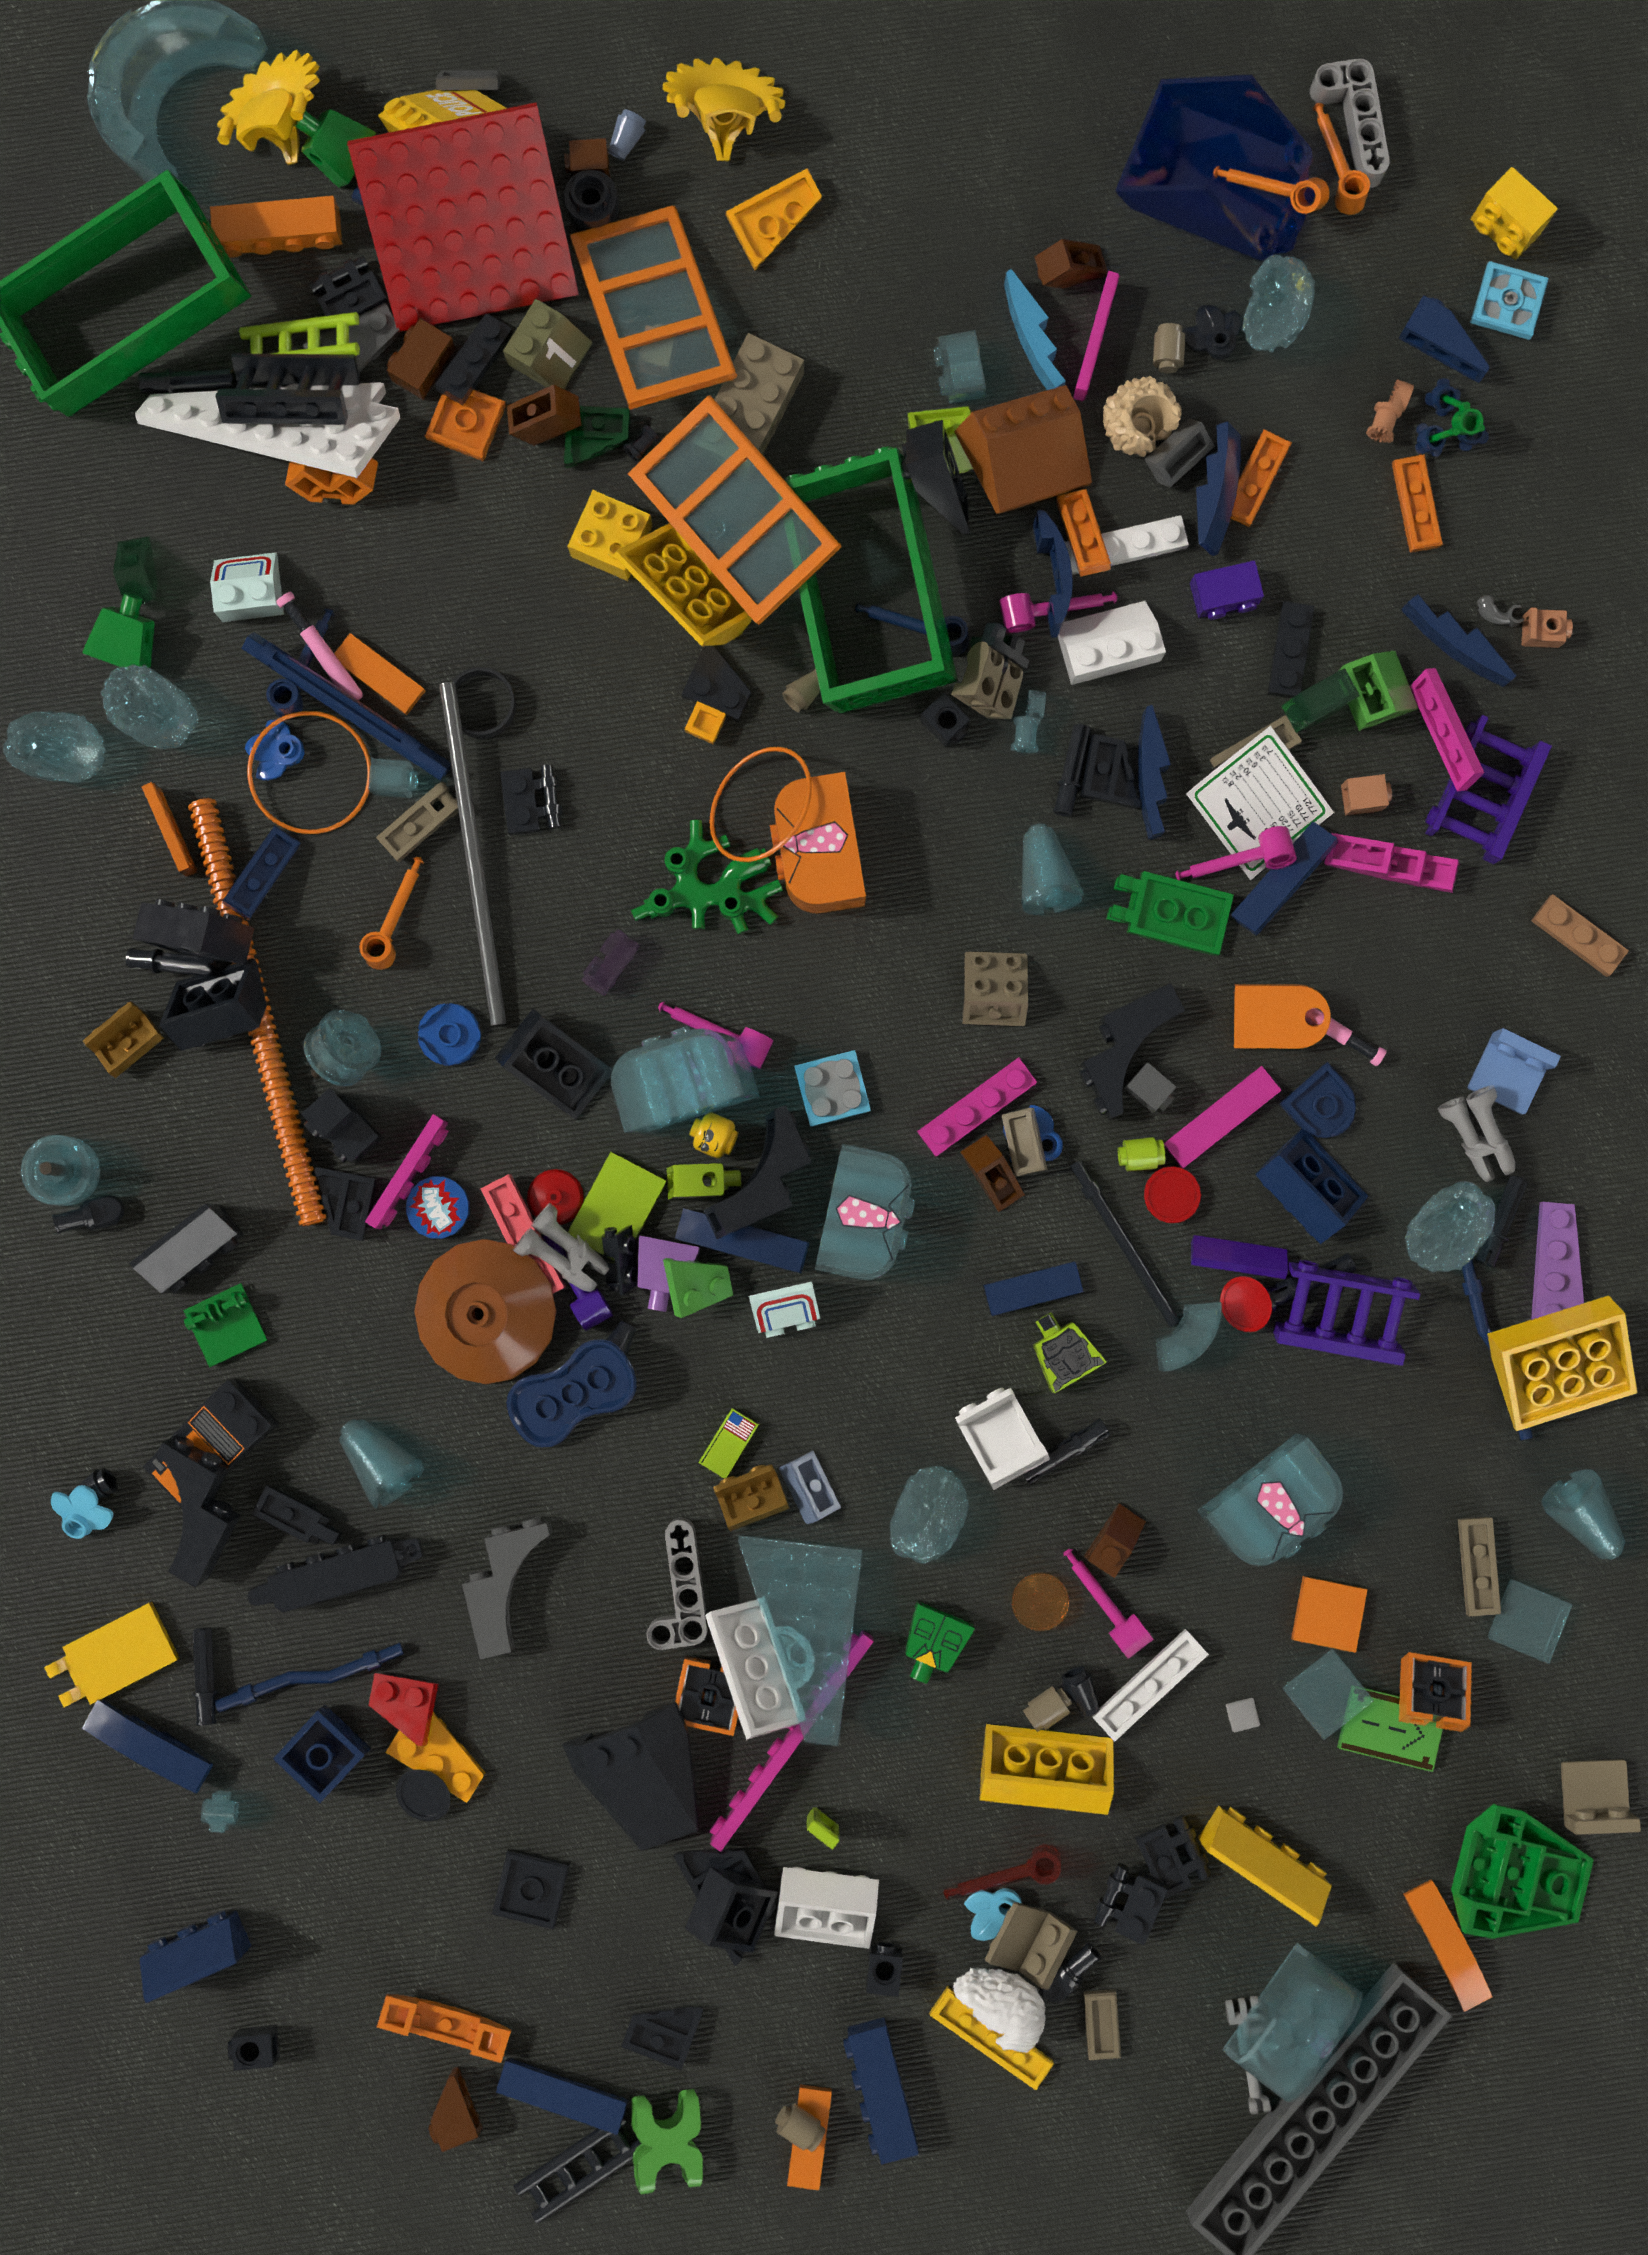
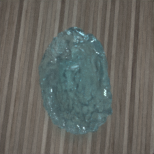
M1272 255L1265 259L1261 267L1252 276L1250 288L1253 289V296L1249 299V304L1243 317L1242 331L1246 333V341L1253 349L1258 351L1269 350L1270 352H1274L1275 348L1280 346L1286 349L1294 342L1300 331L1305 328L1314 302L1315 281L1307 270V266L1300 259Z
M133 664L127 667L116 668L110 672L109 678L104 681V689L101 691V695L103 696V708L106 710L107 720L111 721L124 734L132 736L135 741L147 747L159 750L181 747L186 737L190 735L197 725V711L192 706L187 695L174 686L167 678H164L151 668H147L146 665L137 666Z
M35 711L12 721L8 725V739L3 744V753L6 760L13 767L18 768L31 777L54 782L80 783L82 780L90 779L105 762L103 754L106 752V749L102 744L103 737L99 735L95 726L86 720L84 715L79 716L66 712Z
M1467 1181L1457 1182L1438 1191L1436 1195H1433L1421 1207L1418 1214L1407 1226L1408 1231L1405 1236L1406 1249L1411 1261L1417 1262L1420 1268L1429 1269L1432 1273L1436 1271L1462 1270V1267L1472 1260L1477 1254L1478 1249L1484 1245L1492 1233L1495 1222V1204L1492 1199L1483 1195L1481 1189L1474 1183Z
M930 1466L920 1469L906 1481L890 1522V1541L895 1554L904 1558L911 1557L917 1563L926 1564L940 1558L945 1552L950 1550L958 1538L959 1530L964 1526L969 1509L965 1488L961 1484V1480L955 1478V1474L952 1471H947L943 1466Z

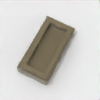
M1027 1108L1003 1114L1002 1120L1014 1175L1019 1177L1048 1170L1035 1109Z
M1116 1990L1083 1991L1088 2059L1121 2058Z

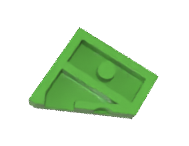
M663 1259L675 1316L684 1318L733 1296L728 1266L692 1260Z

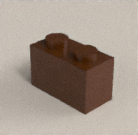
M419 319L415 326L412 325L407 330L404 336V344L399 352L395 351L388 361L387 372L392 382L424 400L456 350L452 337L424 320Z
M551 385L507 405L509 435L533 446L581 426L579 396L556 385Z

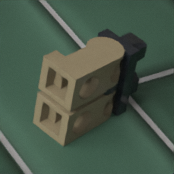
M986 623L982 637L971 638L969 646L972 648L967 655L968 665L962 683H955L951 694L988 719L1012 718L1023 678L1022 669H1027L1029 662L1027 658L1021 655L1025 641L1018 636L1005 635L1006 627L1000 623Z

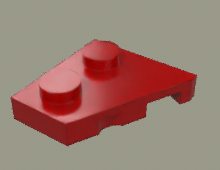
M375 1673L369 1706L416 1745L427 1746L438 1684Z

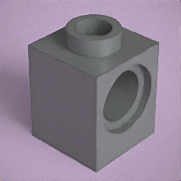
M1147 1062L1123 1089L1153 1113L1158 1108L1164 1111L1175 1098L1171 1093L1175 1090L1176 1086Z

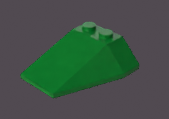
M1493 1804L1467 1826L1451 1888L1462 1932L1494 1939L1578 1923L1594 1859L1524 1811Z

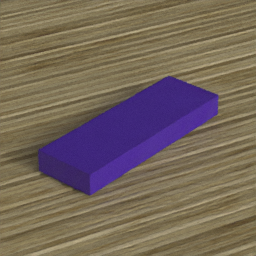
M1193 1235L1191 1241V1265L1286 1279L1288 1273L1287 1249Z

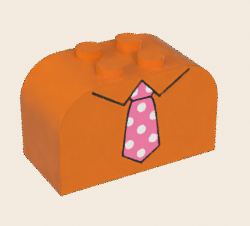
M845 772L811 777V799L805 818L793 837L780 848L781 855L775 856L778 880L785 879L786 890L791 901L798 908L809 913L818 914L865 906L866 894ZM806 778L789 783L777 796L774 807L776 824L770 825L773 848L790 833L802 813L807 794Z

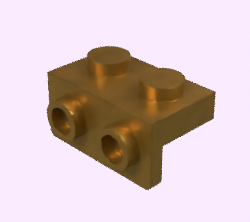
M130 1001L83 1040V1043L96 1054L107 1072L116 1079L164 1039V1037L149 1016Z
M773 1465L756 1466L745 1475L727 1477L719 1485L713 1487L730 1531L790 1509Z

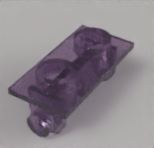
M619 929L615 933L611 932L599 950L606 955V958L601 960L595 955L588 967L583 971L584 977L581 981L605 996L609 989L614 986L617 978L633 959L634 954L641 945L628 938Z

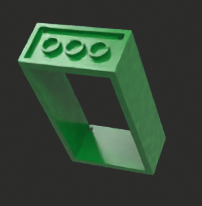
M167 169L0 281V328L2 330L0 337L4 344L15 352L17 356L15 363L22 374L30 378L33 384L30 386V389L35 394L36 399L41 403L46 402L53 411L58 410L70 417L251 298L252 295L192 192ZM178 212L216 278L58 382L21 315Z
M893 447L879 448L874 451L873 455L867 457H849L844 460L843 464L837 466L822 465L815 468V472L807 475L792 474L785 478L787 484L803 502L893 476L932 661L840 686L815 572L799 587V593L823 704L839 714L958 682L918 494L915 491L912 479L907 480L904 475L902 461L905 460V457L897 448ZM778 493L779 499H780V501H781L783 498H782L781 495ZM791 509L783 518L795 570L812 553L806 525L794 510Z

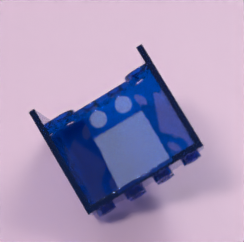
M1252 75L1161 79L1115 192L1132 210L1258 260L1267 261L1274 258L1276 254L1293 250L1297 241V235L1301 231L1307 214L1296 211L1291 204L1290 197L1228 182L1226 177L1217 176L1215 178L1213 174L1214 169L1220 166L1221 170L1229 171L1231 168L1296 185L1297 182L1309 179L1308 169L1313 162L1312 148ZM1307 187L1304 194L1305 199L1308 203L1312 204L1315 192L1312 188Z

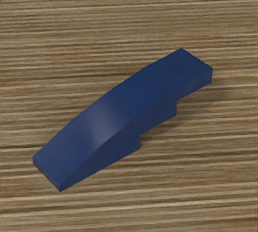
M1228 421L1217 425L1218 453L1206 456L1208 484L1196 487L1199 544L1211 556L1218 555L1229 526L1237 494L1241 465V435Z
M1419 594L1408 601L1402 608L1404 614L1428 639L1448 656L1472 672L1501 687H1504L1516 677L1478 628H1475L1467 635L1448 611L1437 618Z
M1153 705L1147 706L1142 714L1138 743L1139 793L1141 810L1149 840L1161 837L1165 832L1157 806L1164 804L1168 798L1160 773L1167 771L1171 765Z
M683 1208L675 1239L797 1273H802L810 1244L751 1226L716 1239L706 1215Z
M105 1700L96 1701L82 1727L83 1730L136 1763L193 1793L199 1792L213 1766V1763L167 1732H158L138 1717L126 1715Z

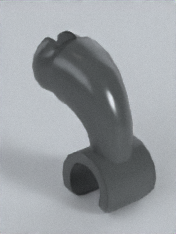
M1491 595L1480 597L1477 601L1479 614L1490 623L1517 627L1525 620L1523 618L1516 620L1512 616V612H1518L1522 609L1521 605H1514L1506 613H1503L1494 604L1495 600Z

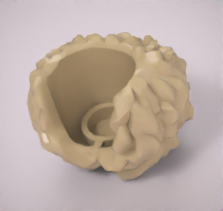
M1151 376L1142 377L1141 379L1134 378L1132 381L1127 380L1124 386L1120 385L1117 392L1113 396L1107 398L1106 405L1103 407L1105 435L1110 438L1114 450H1122L1123 453L1130 456L1138 454L1144 457L1146 453H1151L1156 449V440H1166L1171 436L1172 430L1178 428L1182 408L1177 403L1176 396L1173 395L1167 384L1157 382Z

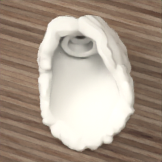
M971 1968L965 1975L957 1978L953 1985L956 1998L962 2004L967 2005L968 2008H972L973 2017L983 2025H986L989 2030L1005 2034L996 2039V2043L1002 2046L1003 2050L1011 2049L1027 2053L1035 2047L1045 2025L1044 2001L1035 1987L1025 1981L1020 1975L1004 1972L1002 1969H990L988 1971L986 1968Z

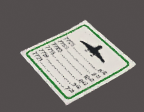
M1271 726L1186 793L1231 854L1259 847V834L1266 829L1276 826L1287 827L1294 843L1313 821L1319 825L1334 813ZM1264 858L1239 865L1250 880L1266 868Z

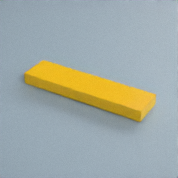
M949 1986L946 1987L929 2012L931 2017L1035 2090H1037L1054 2065V2061L1035 2047L1027 2053L1011 2049L1003 2050L1002 2046L996 2043V2039L1005 2034L989 2030L986 2025H983L974 2018L973 2009L962 2004L956 1998L954 1990Z

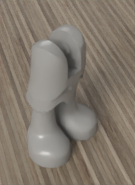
M1494 1085L1472 1092L1467 1096L1466 1101L1464 1097H1458L1438 1107L1440 1115L1452 1122L1464 1140L1461 1146L1466 1151L1465 1154L1470 1158L1477 1173L1485 1182L1495 1179L1487 1155L1495 1154L1505 1175L1515 1171V1159L1508 1140L1503 1138L1492 1113V1105L1497 1099ZM1467 1103L1485 1137L1477 1135L1469 1116Z
M548 1203L533 1221L531 1227L567 1251V1258L545 1243L531 1228L523 1234L513 1251L521 1256L532 1254L539 1257L562 1274V1278L566 1279L569 1283L583 1291L592 1292L597 1284L581 1271L582 1268L587 1264L598 1273L605 1275L609 1270V1266L588 1245L586 1240L583 1241L579 1235L574 1238L558 1224V1210L551 1203Z

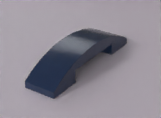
M1037 510L1033 524L1037 554L1050 553L1056 594L1051 595L1047 607L1051 638H1056L1062 629L1070 605L1072 567L1066 544L1057 526L1044 510Z

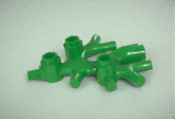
M690 820L689 844L685 849L680 847L670 849L664 859L667 870L676 877L675 886L669 891L662 888L654 890L649 898L644 900V905L632 909L631 912L635 921H638L648 916H651L652 919L657 916L666 917L675 908L686 907L692 913V929H705V912L707 908L711 905H719L722 916L732 921L737 935L749 930L744 919V913L747 910H753L759 914L769 925L776 921L779 916L767 906L765 901L768 897L783 891L778 879L750 892H744L741 889V883L744 880L767 871L766 867L771 866L769 857L753 862L733 860L725 868L719 881L714 884L703 883L698 878V864L705 857L718 852L719 849L713 840L706 841L703 839L702 820ZM726 835L717 838L724 849L730 846ZM755 848L738 857H754L766 851L764 848L761 850ZM676 856L683 858L682 863L679 865L672 863L673 858ZM660 897L667 899L666 904L663 906L656 905V900ZM733 900L737 902V906L734 909H728L726 903Z

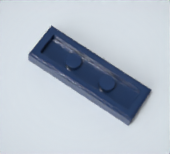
M274 825L223 899L222 904L250 920L299 848L301 842Z
M1075 1261L983 1285L991 1316L1084 1292Z

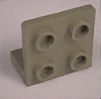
M965 952L962 1024L1025 1026L1028 1009L1027 955L1018 953Z
M1625 1760L1564 1761L1561 1763L1564 1826L1576 1835L1641 1832L1640 1819L1629 1811L1627 1763Z
M1014 1902L1007 1911L996 1938L990 1945L985 1961L991 1965L1019 1971L1040 1988L1049 1990L1078 1931L1052 1912Z

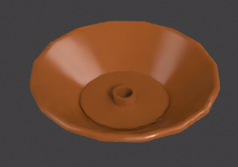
M487 1239L458 1244L434 1260L419 1284L414 1313L420 1340L435 1363L458 1379L482 1384L514 1379L537 1363L552 1339L557 1311L551 1283L537 1262L528 1255H518L513 1251L515 1246L512 1244ZM477 1308H481L484 1312L482 1319H478L475 1316Z

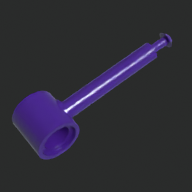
M542 1236L545 1243L567 1258V1254L561 1246L547 1236ZM569 1283L578 1298L570 1304V1307L585 1331L613 1316L610 1306L598 1288L592 1292H586Z

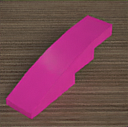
M1331 833L1338 839V843L1326 856L1325 865L1389 881L1453 893L1459 866V860L1427 855L1426 851L1396 847L1394 843Z

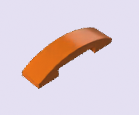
M1429 1880L1404 1893L1403 1895L1449 1980L1448 1983L1462 2010L1465 2012L1492 1998L1485 1978L1434 1882Z
M396 1994L386 1995L377 2028L408 2036L410 2032L471 2050V2055L499 2063L502 2062L511 2029L495 2021L460 2008L426 1999Z

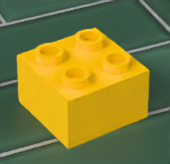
M1511 167L1485 194L1471 220L1480 233L1488 235L1497 243L1499 250L1503 254L1511 256L1516 261L1539 237L1558 208L1518 171Z
M592 490L569 541L568 549L572 558L628 581L631 573L614 554L617 550L650 533L653 526L651 516L644 511Z

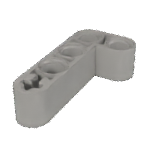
M1352 59L1324 64L1316 72L1310 87V95L1317 103H1343L1354 170L1365 173L1370 180V188H1373L1381 182L1390 160L1374 69L1365 59ZM1356 76L1360 78L1362 82H1356L1351 77ZM1321 81L1329 82L1332 87L1324 86ZM1356 106L1365 107L1367 112L1358 110ZM1362 135L1371 137L1373 141L1368 142L1364 140Z
M685 1517L673 1519L665 1531L676 1615L662 1616L651 1622L646 1638L648 1643L657 1650L697 1645L705 1639L708 1632L696 1531L694 1524ZM677 1525H681L683 1530H688L689 1534H686L683 1540L684 1548L691 1545L692 1550L682 1549L674 1552L673 1548L678 1549L680 1546L679 1537L672 1535ZM680 1557L690 1558L693 1562V1570L688 1573L680 1572L677 1569L676 1560ZM684 1589H692L697 1593L698 1600L691 1605L685 1604L681 1600L680 1593ZM689 1621L699 1622L702 1627V1633L698 1636L688 1635L685 1631V1624ZM659 1625L666 1626L670 1631V1638L665 1641L656 1639L653 1629Z

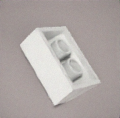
M1145 601L1064 622L1058 635L1071 685L1160 662L1166 653L1158 622Z
M783 1867L774 1936L869 1949L876 1918L879 1880L870 1879L862 1875L854 1877L839 1875L832 1871L817 1872L801 1867Z

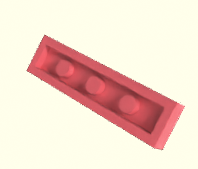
M511 1174L480 1188L508 1244L516 1246L529 1228L533 1229L543 1240L541 1234L531 1227L534 1220ZM532 1254L528 1255L537 1262L551 1283L553 1294L566 1288L558 1270L539 1257Z

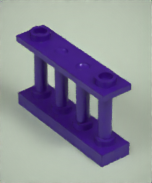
M1482 715L1475 722L1470 721L1465 730L1473 749H1475L1477 742L1520 760V764L1523 765L1520 775L1512 777L1480 763L1484 770V774L1481 777L1507 788V792L1511 794L1507 804L1499 805L1470 791H1457L1450 777L1438 806H1433L1427 815L1425 823L1429 826L1425 834L1432 836L1439 831L1441 826L1483 845L1482 849L1486 850L1483 860L1495 864L1504 856L1552 745L1539 741L1532 748L1527 747L1524 749L1484 731L1483 729L1489 717ZM1454 798L1494 816L1495 821L1498 822L1495 831L1488 834L1446 815L1452 799Z
M1300 1260L1299 1263L1289 1262L1288 1269L1292 1277L1299 1279L1289 1320H1286L1285 1323H1275L1273 1334L1277 1343L1403 1366L1406 1354L1401 1345L1398 1344V1341H1396L1405 1298L1417 1300L1420 1298V1292L1412 1281L1401 1277H1394L1392 1281L1318 1267L1317 1263L1308 1260ZM1311 1280L1330 1284L1321 1325L1317 1326L1316 1329L1304 1327L1302 1323ZM1343 1286L1361 1289L1352 1331H1349L1348 1334L1336 1333L1333 1329ZM1374 1292L1393 1295L1383 1337H1379V1340L1369 1339L1364 1335Z

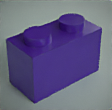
M1255 560L1194 574L1190 581L1198 618L1208 616V620H1215L1226 616V612L1237 609L1238 613L1249 612L1256 609V605H1259L1264 597Z

